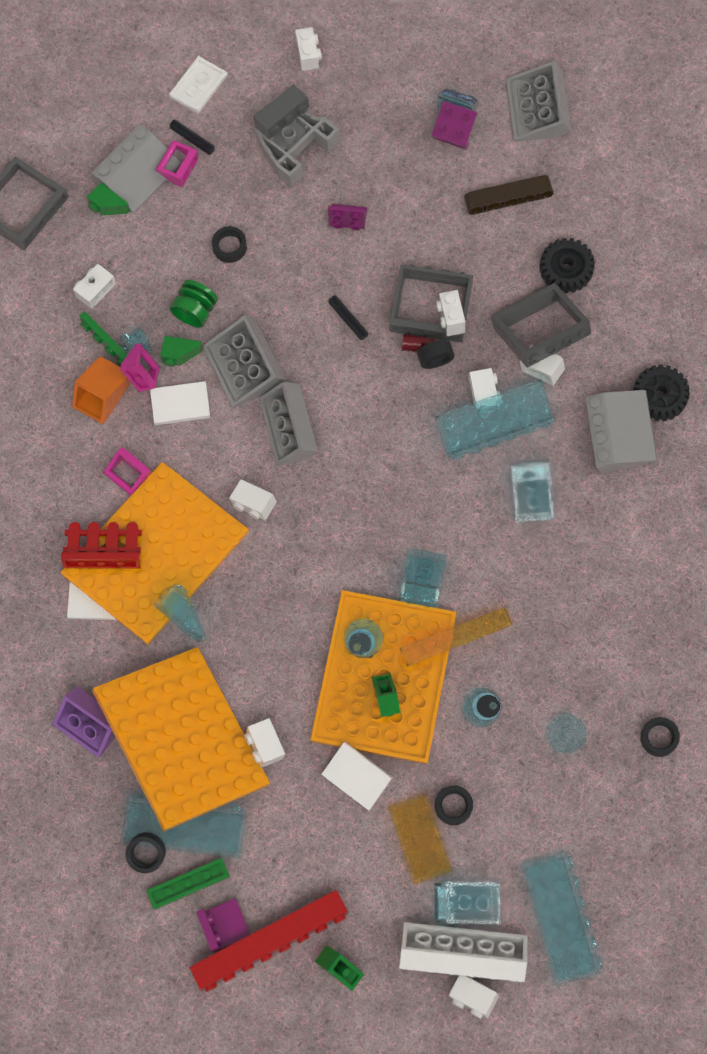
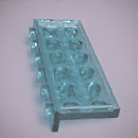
M541 379L435 416L446 455L450 459H460L464 457V454L470 452L477 453L486 446H496L500 441L513 440L517 435L530 434L534 432V429L540 427L547 428L552 425L551 423L556 422L555 417L552 416L543 380Z
M141 795L126 797L125 801L127 804L121 844L129 845L132 838L137 834L149 832L159 836L167 850L241 858L247 816L243 808L231 807V809H223V806L164 832L147 799H143ZM140 842L136 845L142 847L155 848V846L149 842Z
M563 852L561 855L522 864V871L555 986L601 974L600 969H603L600 957H596L594 949L597 948L594 936L591 937L588 930L591 928L588 916H584L583 908H585L583 897L579 896L577 892L579 883L577 877L572 875L571 868H573V862L571 857H567L566 852Z

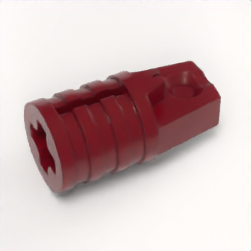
M403 334L402 351L418 352L422 346L435 341V339Z

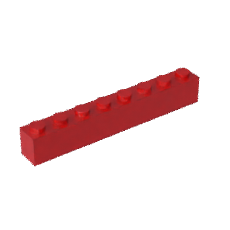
M335 890L189 968L199 989L206 992L212 991L218 987V982L224 980L226 983L234 979L237 972L242 970L245 973L253 969L254 963L260 960L264 963L272 959L273 953L277 951L283 953L291 948L290 944L296 941L300 944L310 938L309 934L315 931L317 934L328 929V924L332 922L338 924L344 921L348 911L338 891Z

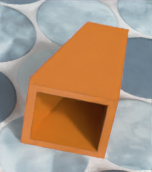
M99 356L75 381L72 407L104 424L129 387L130 381L120 370L119 366Z

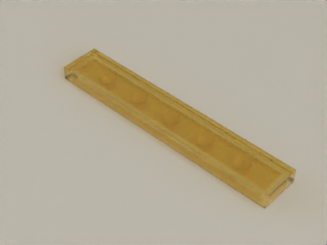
M506 607L403 646L400 648V651L408 667L508 628L513 623Z

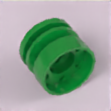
M185 280L182 288L178 291L179 296L174 298L169 310L178 320L190 326L202 328L209 317L208 312L213 310V306L217 303L218 298L205 285L193 280Z

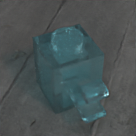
M142 327L122 336L123 344H121V347L127 354L130 353L137 343H140L146 351L151 350L150 343Z

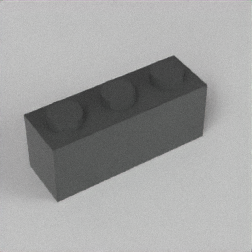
M293 84L253 116L255 127L270 140L273 136H277L284 127L292 124L300 114H304L308 110V97Z

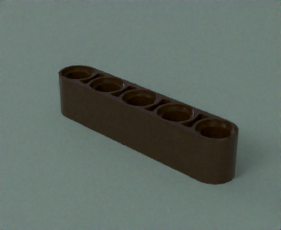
M541 175L471 191L464 195L468 213L475 215V213H484L510 207V205L514 206L545 199V197L549 198L554 194L549 176Z

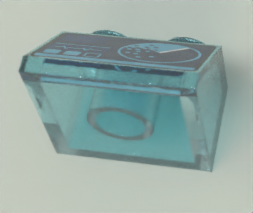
M445 88L438 96V115L444 101L476 112L478 110L479 99L471 95L467 96L456 90Z

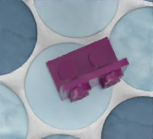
M444 101L432 133L433 139L467 150L469 146L468 139L477 112Z
M331 204L328 207L329 226L336 229L345 227L355 231L365 229L367 207Z
M236 899L206 911L204 908L196 911L213 953L250 935Z

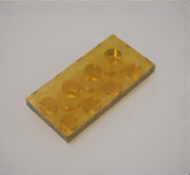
M427 794L388 807L414 885L452 873L453 871Z

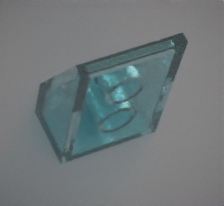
M548 460L510 463L516 523L554 519L550 462Z
M410 548L401 582L399 601L437 608L448 555Z
M174 584L168 586L152 605L196 643L205 641L207 637L192 601L186 594L187 590L181 585L176 586Z
M454 881L434 883L435 925L501 924L500 883Z

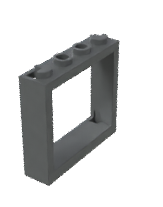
M14 157L12 161L6 164L5 169L0 174V191L14 174L21 170L55 192L20 235L0 223V235L25 251L69 197L65 188L17 157Z
M411 264L410 266L400 265L390 320V332L463 343L464 333L447 336L445 328H442L441 325L398 319L404 280L409 278L466 287L462 308L466 322L473 275H467L465 272L454 273L449 270H434L431 267H415Z
M556 283L491 316L495 331L527 368L591 335L590 321ZM558 301L576 321V324L526 349L508 327Z

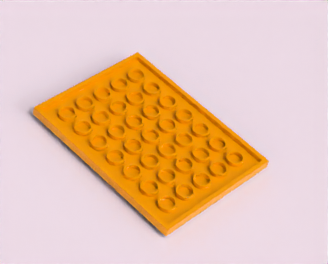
M161 462L100 529L107 530V526L111 522H116L119 525V530H126L127 524L130 522L137 523L139 530H142V536H138V547H141V569L64 568L60 573L134 635L149 645L247 535L249 529L169 466ZM100 536L99 547H106L107 536ZM119 536L118 547H125L126 536Z
M342 590L310 741L335 747H341L346 742L357 751L428 764L456 612ZM364 629L373 635L375 645L371 653L365 656L351 653L347 640L349 635L355 630ZM355 644L353 646L354 651H360L361 646ZM391 673L401 713L381 717L371 677Z
M198 647L93 688L92 692L164 832L270 784L263 768H261L259 763L255 762L252 755L254 751L247 744L238 721Z

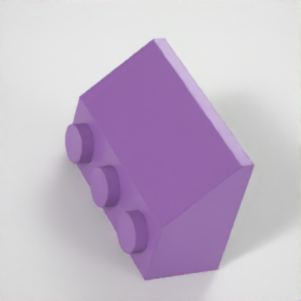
M78 686L64 696L52 725L100 758L115 738L100 705L94 697Z

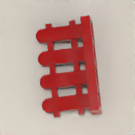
M72 522L69 525V530L64 532L65 536H68L67 547H63V552H61L63 568L141 569V547H138V536H142V530H139L135 522L128 523L126 530H119V525L116 522L109 523L107 530H100L97 522H91L88 525V530H81L78 522ZM80 536H87L86 547H80ZM100 536H107L106 547H99ZM119 536H126L125 547H118Z

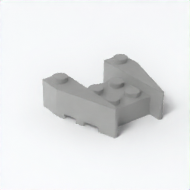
M309 112L300 114L292 124L284 127L277 136H273L270 140L258 129H255L256 140L278 177L290 187H293L304 177L303 165L295 157L312 141H315L328 152L341 141L340 129L325 118L312 116Z

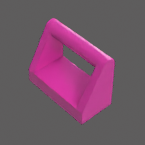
M173 140L158 164L156 171L173 184L183 187L199 159L198 151ZM177 149L186 157L177 173H173L165 169Z
M137 343L121 363L120 370L139 392L155 389L159 366L143 346ZM140 357L149 365L150 369L148 372L140 364Z
M121 447L103 474L131 496L149 477L151 471L131 453ZM121 461L140 475L133 487L112 471Z

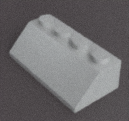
M283 381L259 398L277 466L307 459L318 452L300 384Z

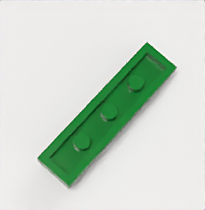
M84 311L79 315L81 327L86 332L90 331L93 334V339L98 344L102 343L107 354L110 357L114 355L118 359L116 362L121 367V363L127 357V353Z
M222 858L146 891L153 909L157 910L228 879L230 876Z

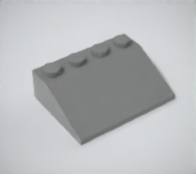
M555 61L506 78L515 141L556 138L572 132L563 70Z
M139 124L92 172L94 183L99 185L102 182L128 203L130 211L135 213L168 180L156 171L167 148L153 133ZM172 155L165 169L174 173L182 163Z
M244 315L203 345L233 408L260 397L283 381H287L257 320Z
M646 390L605 392L586 397L596 468L602 474L657 462Z

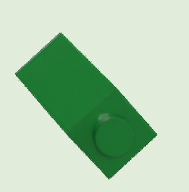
M102 182L87 196L88 207L94 213L98 212L102 216L128 214L130 212L128 203Z
M164 336L160 354L162 363L169 367L181 366L202 352L201 341Z
M391 673L371 677L381 717L401 713Z
M326 945L315 960L317 965L351 991H353L364 976L351 962L328 945Z

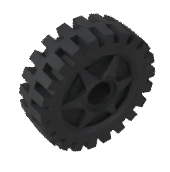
M562 238V241L557 239L554 243L551 242L544 249L540 260V273L542 279L545 280V284L551 285L556 283L564 293L569 291L574 293L577 289L581 290L591 280L594 272L595 261L594 255H591L592 251L590 248L587 249L585 243L581 245L579 240L574 242V238H570L569 241L566 238ZM564 264H569L571 267H565Z
M654 365L650 369L646 368L644 372L639 374L633 387V391L646 390L650 418H654L655 421L660 419L662 421L672 420L675 416H679L686 407L690 395L687 379H683L684 375L681 372L678 374L676 368L672 370L670 369L671 366L668 365L666 368L663 365L658 367ZM657 391H662L665 395L661 396Z

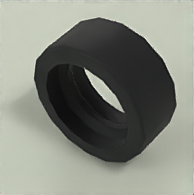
M232 226L217 230L212 238L213 253L219 260L226 263H233L242 259L247 250L244 233ZM233 236L240 241V247L234 252L227 253L220 250L219 242L225 237Z
M447 340L430 342L422 346L417 352L420 364L425 369L444 366L455 357L451 343Z
M657 717L645 724L641 732L640 741L647 753L663 757L676 749L680 741V733L673 721ZM664 726L671 732L672 741L670 745L661 749L654 747L650 743L648 735L653 727Z
M457 785L443 788L435 800V812L438 818L448 825L464 823L470 817L473 810V800L470 793L465 788ZM458 794L464 799L466 808L462 815L450 817L443 811L442 802L447 795Z
M149 832L139 833L132 838L126 848L125 856L127 863L133 870L139 873L154 872L162 864L166 848L162 839L156 834ZM140 842H149L154 845L158 852L156 860L150 864L137 860L134 855L136 845Z

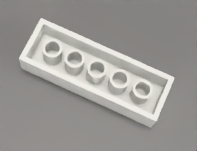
M404 922L399 969L525 982L527 935Z

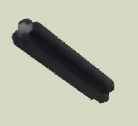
M173 120L170 123L171 130L208 155L214 152V145L179 121Z
M336 295L331 297L329 304L356 336L360 340H364L368 336L366 329Z

